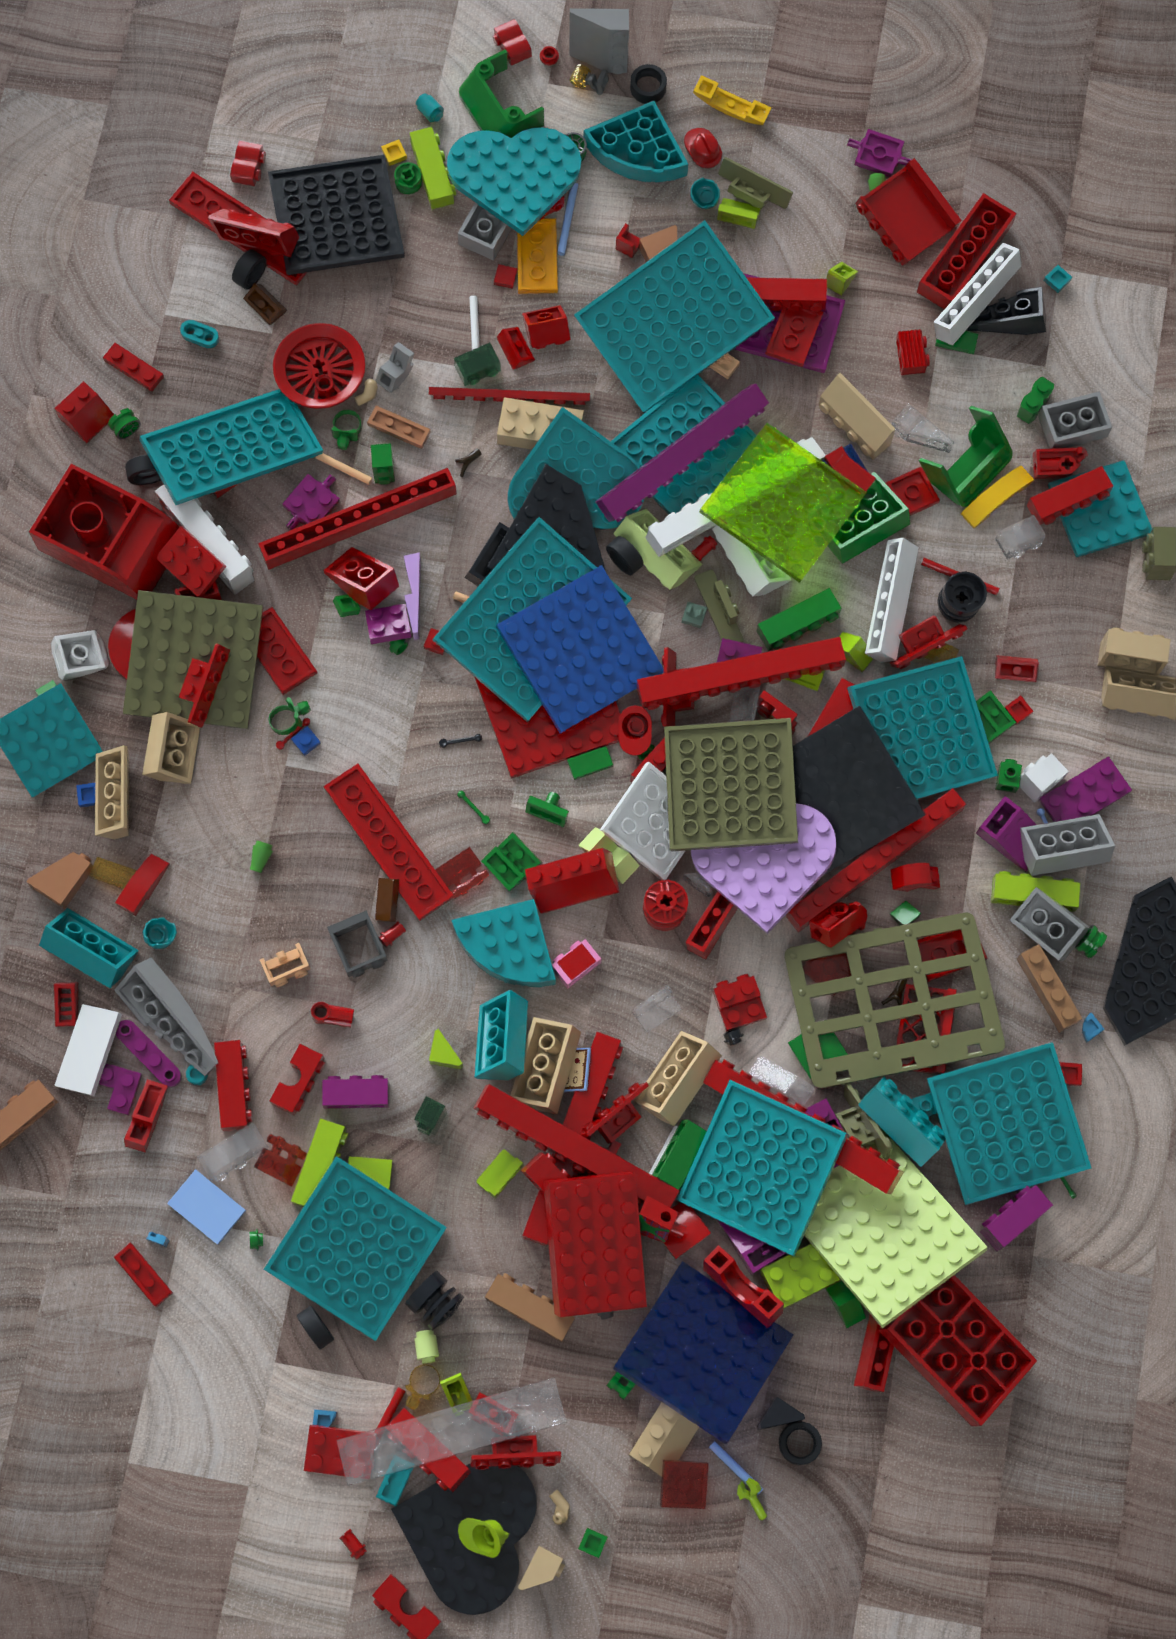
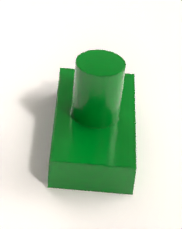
M549 792L545 801L530 795L525 810L528 814L561 827L565 826L569 813L568 810L557 806L560 796L555 792Z

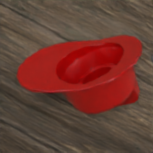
M694 128L686 133L684 144L696 165L708 169L719 164L722 158L721 147L709 130Z
M633 705L624 709L619 716V744L623 751L629 755L643 754L651 745V716L645 708Z

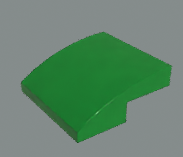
M514 832L498 847L495 846L481 860L508 891H511L526 879L525 869L539 866L543 863Z
M835 1033L818 1036L823 1060L848 1055ZM800 1034L789 1041L788 1044L811 1079L802 1035Z

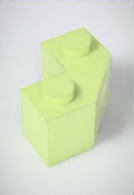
M596 827L579 844L584 853L600 848L611 851L617 881L622 884L640 866L629 852L618 847L614 841Z

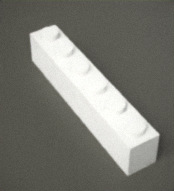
M1005 243L1000 245L934 321L937 339L954 345L1021 267L1019 249Z
M905 538L887 541L865 650L866 655L880 663L897 660L900 644L898 635L902 633L919 548Z

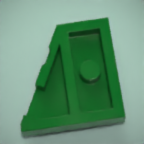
M991 690L976 701L989 744L1016 724V721Z

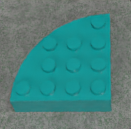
M655 101L585 129L583 132L589 152L603 166L623 177L642 182H665L688 175V162Z
M534 899L451 920L456 937L463 950L480 969L490 976L505 983L520 986L545 987L556 985L554 971Z

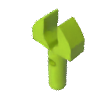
M748 1478L746 1483L751 1490L749 1491L745 1488L743 1481H741L737 1489V1495L740 1500L743 1498L749 1500L759 1520L766 1519L767 1514L757 1497V1494L762 1489L761 1486L754 1479Z

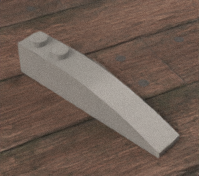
M152 958L136 964L114 989L115 992L144 1026L149 1025L155 1030L156 1036L160 1039H166L174 1051H180L185 1055L186 1061L204 1076L208 1075L218 1064V1060L192 1009Z

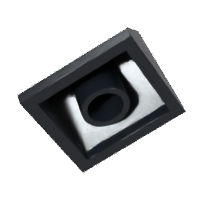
M776 1397L758 1423L757 1428L762 1430L802 1421L805 1419V1415Z

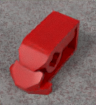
M1083 447L1036 449L1033 452L1034 479L1069 477L1081 466L1080 462L1088 456L1086 449ZM1063 463H1065L1066 466H1069L1067 470L1065 466H1062Z
M857 901L849 903V905L843 902L833 904L809 920L811 938L832 948L857 929L862 931L865 928L868 917L866 908Z

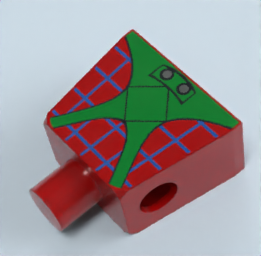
M649 1196L646 1197L639 1213L641 1235L665 1243L669 1234L682 1239L687 1227L675 1222L678 1215L676 1210Z

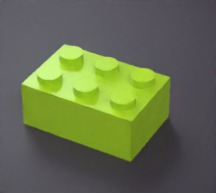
M812 1244L798 1250L795 1256L788 1255L759 1271L768 1290L784 1303L783 1309L840 1280L839 1276Z

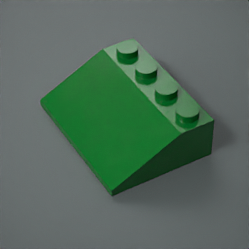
M875 472L871 473V475L876 479L864 495L852 487L846 492L844 490L838 492L807 510V514L824 541L842 564L910 525L908 507Z

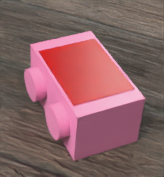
M586 939L582 942L578 940L569 948L570 951L567 954L563 955L562 953L553 960V971L567 989L601 964L600 956Z

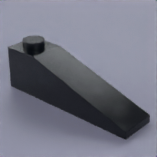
M1042 287L1020 290L1016 292V296L1008 299L1003 297L998 299V303L990 306L987 305L967 328L968 331L1019 335L1046 332V314Z

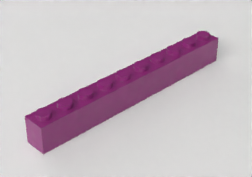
M756 383L749 385L595 501V503L609 522L614 520L617 522L621 521L627 516L626 512L629 509L635 510L643 504L641 500L646 496L648 498L658 493V487L661 485L665 487L674 480L672 477L675 474L681 475L689 469L688 465L691 462L697 463L704 458V452L707 450L711 452L720 445L718 442L721 439L727 440L735 434L733 430L737 427L741 429L750 423V417L753 415L757 417L765 411L764 407L769 404L768 400Z

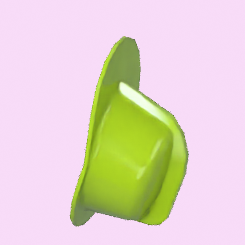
M466 1518L461 1521L458 1527L459 1538L467 1549L491 1558L499 1555L501 1547L509 1537V1533L505 1532L496 1520L481 1521L474 1518Z

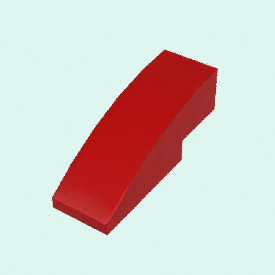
M150 854L129 880L116 900V905L137 916L146 899L149 900L170 863Z
M147 1079L131 1116L132 1121L124 1138L125 1147L146 1153L163 1106L168 1085Z

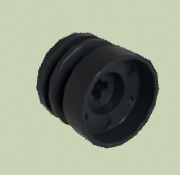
M967 571L957 572L949 578L938 594L937 604L939 611L949 621L956 623L969 621L986 601V585L974 573Z
M438 1271L432 1273L405 1302V1305L415 1315L423 1309L427 1311L422 1318L424 1323L433 1317V1320L428 1325L432 1331L444 1324L457 1311L464 1299L461 1293L451 1299V1296L456 1291L454 1287L446 1292L443 1291L448 1281Z

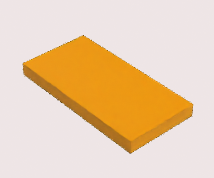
M556 218L542 219L524 236L517 233L518 294L558 293Z

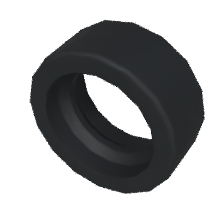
M645 64L633 71L630 91L637 101L643 104L652 101L656 103L664 97L667 77L660 67ZM646 76L654 77L660 82V87L656 91L645 92L637 86V81Z
M253 249L245 252L234 267L232 273L233 282L245 290L250 289L262 277L267 265V259Z
M148 455L134 457L125 465L127 480L131 484L149 485L161 481Z
M618 536L606 546V551L611 560L625 574L631 576L643 566L644 562L641 555L625 538Z
M311 1305L297 1315L299 1322L319 1350L334 1340L331 1332Z
M803 1421L794 1422L785 1427L780 1434V1452L792 1464H809L821 1452V1435L810 1423ZM795 1430H804L813 1438V1449L804 1457L794 1456L788 1449V1437Z

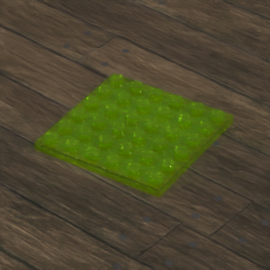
M766 423L701 507L699 513L801 583L867 492L769 423Z

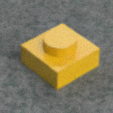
M400 140L381 146L389 166L407 160V155Z

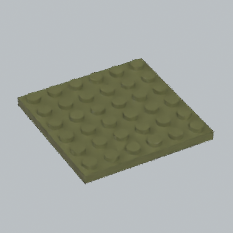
M138 590L123 714L152 718V715L169 712L188 719L194 703L179 698V694L192 658L209 663L215 644H219L230 649V653L204 724L248 729L263 605Z
M791 718L664 727L670 851L798 843Z

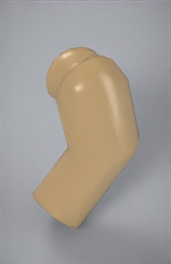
M367 379L364 383V393L354 397L358 406L375 398L378 388L375 380Z
M557 1489L549 1497L556 1505L553 1521L555 1524L561 1525L568 1519L570 1505Z

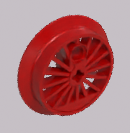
M326 323L308 324L292 331L279 344L273 359V374L281 392L294 403L313 409L329 408L343 403L357 391L365 374V357L358 341L343 328ZM338 347L343 349V351L333 357ZM330 348L329 352L325 356V350ZM304 355L307 360H305V359H303V358H301V357H299V356ZM347 355H349V357L351 358L349 360L339 362ZM293 360L301 365H291L289 362ZM354 366L353 371L341 370L343 368ZM319 368L322 369L323 375L319 374ZM287 371L300 372L287 376ZM338 376L351 377V380L348 382ZM301 380L293 387L290 385L291 382ZM334 382L344 386L345 388L341 391L335 385ZM307 385L302 395L298 393L300 389ZM323 385H329L327 389L321 388ZM315 386L314 398H309L308 395Z

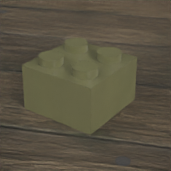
M1153 527L1150 534H1147L1146 540L1143 541L1142 553L1145 554V560L1142 564V571L1146 573V580L1170 581L1175 574L1176 527Z

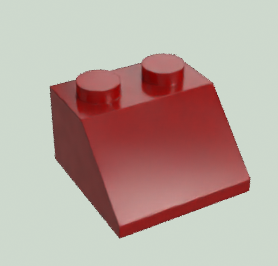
M561 305L522 313L528 340L532 348L542 349L550 344L562 345L566 341L571 340L567 316Z
M84 381L54 408L58 418L86 444L108 424L114 415L101 397Z

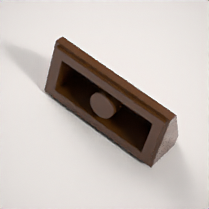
M254 283L243 298L269 325H272L287 311L261 284Z
M378 879L375 920L396 922L399 879Z

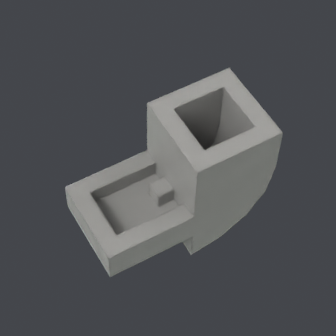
M396 343L393 346L390 359L380 367L376 382L392 393L402 384L412 370L414 353L401 343Z

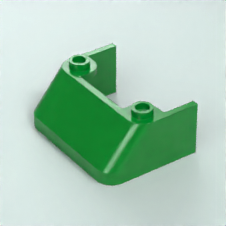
M504 49L477 63L459 87V98L480 131L500 132L513 138L524 130L543 127L544 108L540 107L526 115L517 106H511L506 109L502 108L486 81L508 69L507 51Z
M974 406L969 407L976 422L968 434L971 446L948 470L941 464L923 458L918 460L930 483L956 505L962 507L968 506L1006 467L1013 456L1012 448L994 413Z

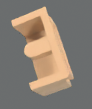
M300 943L295 944L296 949L286 953L280 951L276 953L277 957L266 962L264 958L260 959L271 986L281 987L288 983L287 979L294 976L296 979H299L308 974L307 971L310 970V966ZM298 958L301 959L303 965L273 978L271 970Z

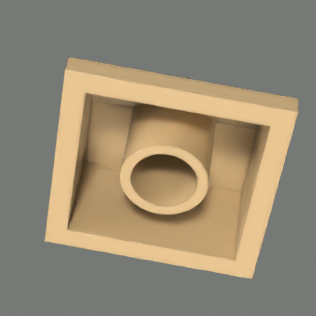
M539 1546L518 1589L524 1590L551 1581L555 1576L559 1578L565 1567V1564L561 1563L563 1558Z

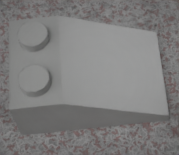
M1037 887L1010 919L1012 923L1059 961H1064L1090 929L1073 913Z

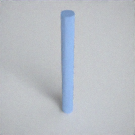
M575 183L569 189L557 254L560 256H564L578 183Z

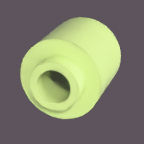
M424 1330L416 1332L414 1340L417 1360H422V1364L435 1362V1358L439 1357L437 1337L434 1335V1331Z

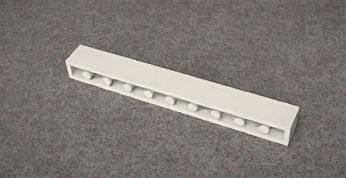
M813 437L807 440L802 439L795 444V447L790 450L789 448L784 449L774 459L773 457L768 458L758 468L756 466L752 467L742 477L740 475L736 476L726 486L724 484L720 485L712 494H704L696 503H688L680 512L676 514L675 512L670 513L664 521L651 524L648 527L645 538L660 557L717 525L726 516L740 512L822 465L826 455Z

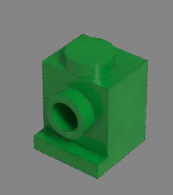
M1005 759V762L1001 761L998 767L995 790L1016 793L1020 786L1022 765L1017 764V761L1014 759ZM1007 772H1013L1014 775L1010 776Z

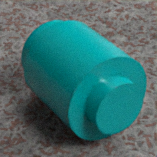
M424 93L416 100L417 109L429 122H437L443 117L444 108L432 95Z

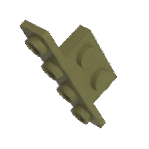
M727 157L722 161L718 174L732 181L727 192L760 209L768 201L784 209L788 207L793 195L791 190Z
M712 569L695 575L694 580L721 641L722 638L743 643L744 638L736 623L739 610L736 603L732 604L728 585L724 586L722 580L718 581Z
M846 1083L844 1097L851 1108L835 1114L844 1132L848 1133V1138L854 1136L863 1142L861 1146L864 1148L875 1144L879 1152L882 1153L881 1155L884 1160L889 1159L892 1149L889 1138L883 1135L881 1127L858 1106L861 1101L858 1090L853 1088L850 1083Z

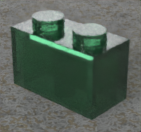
M490 342L454 358L455 369L464 386L469 384L475 385L481 379L493 377L501 371L500 361Z
M426 1096L414 1118L418 1131L427 1136L430 1133L436 1135L447 1114L446 1106Z

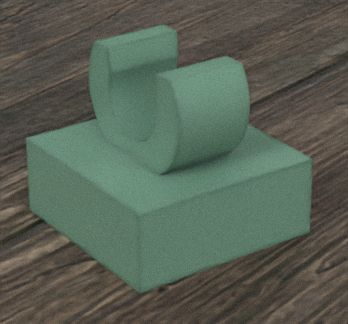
M687 602L681 623L701 628L707 607Z

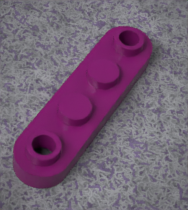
M120 1021L116 1031L117 1038L162 1084L168 1085L169 1088L177 1086L182 1079L180 1070L132 1021ZM125 1027H129V1032L127 1034L122 1033V1030ZM168 1072H173L171 1079L166 1078Z

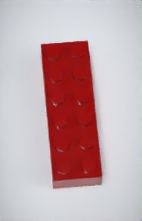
M983 193L920 280L917 293L945 310L992 255L1012 227L1017 213Z

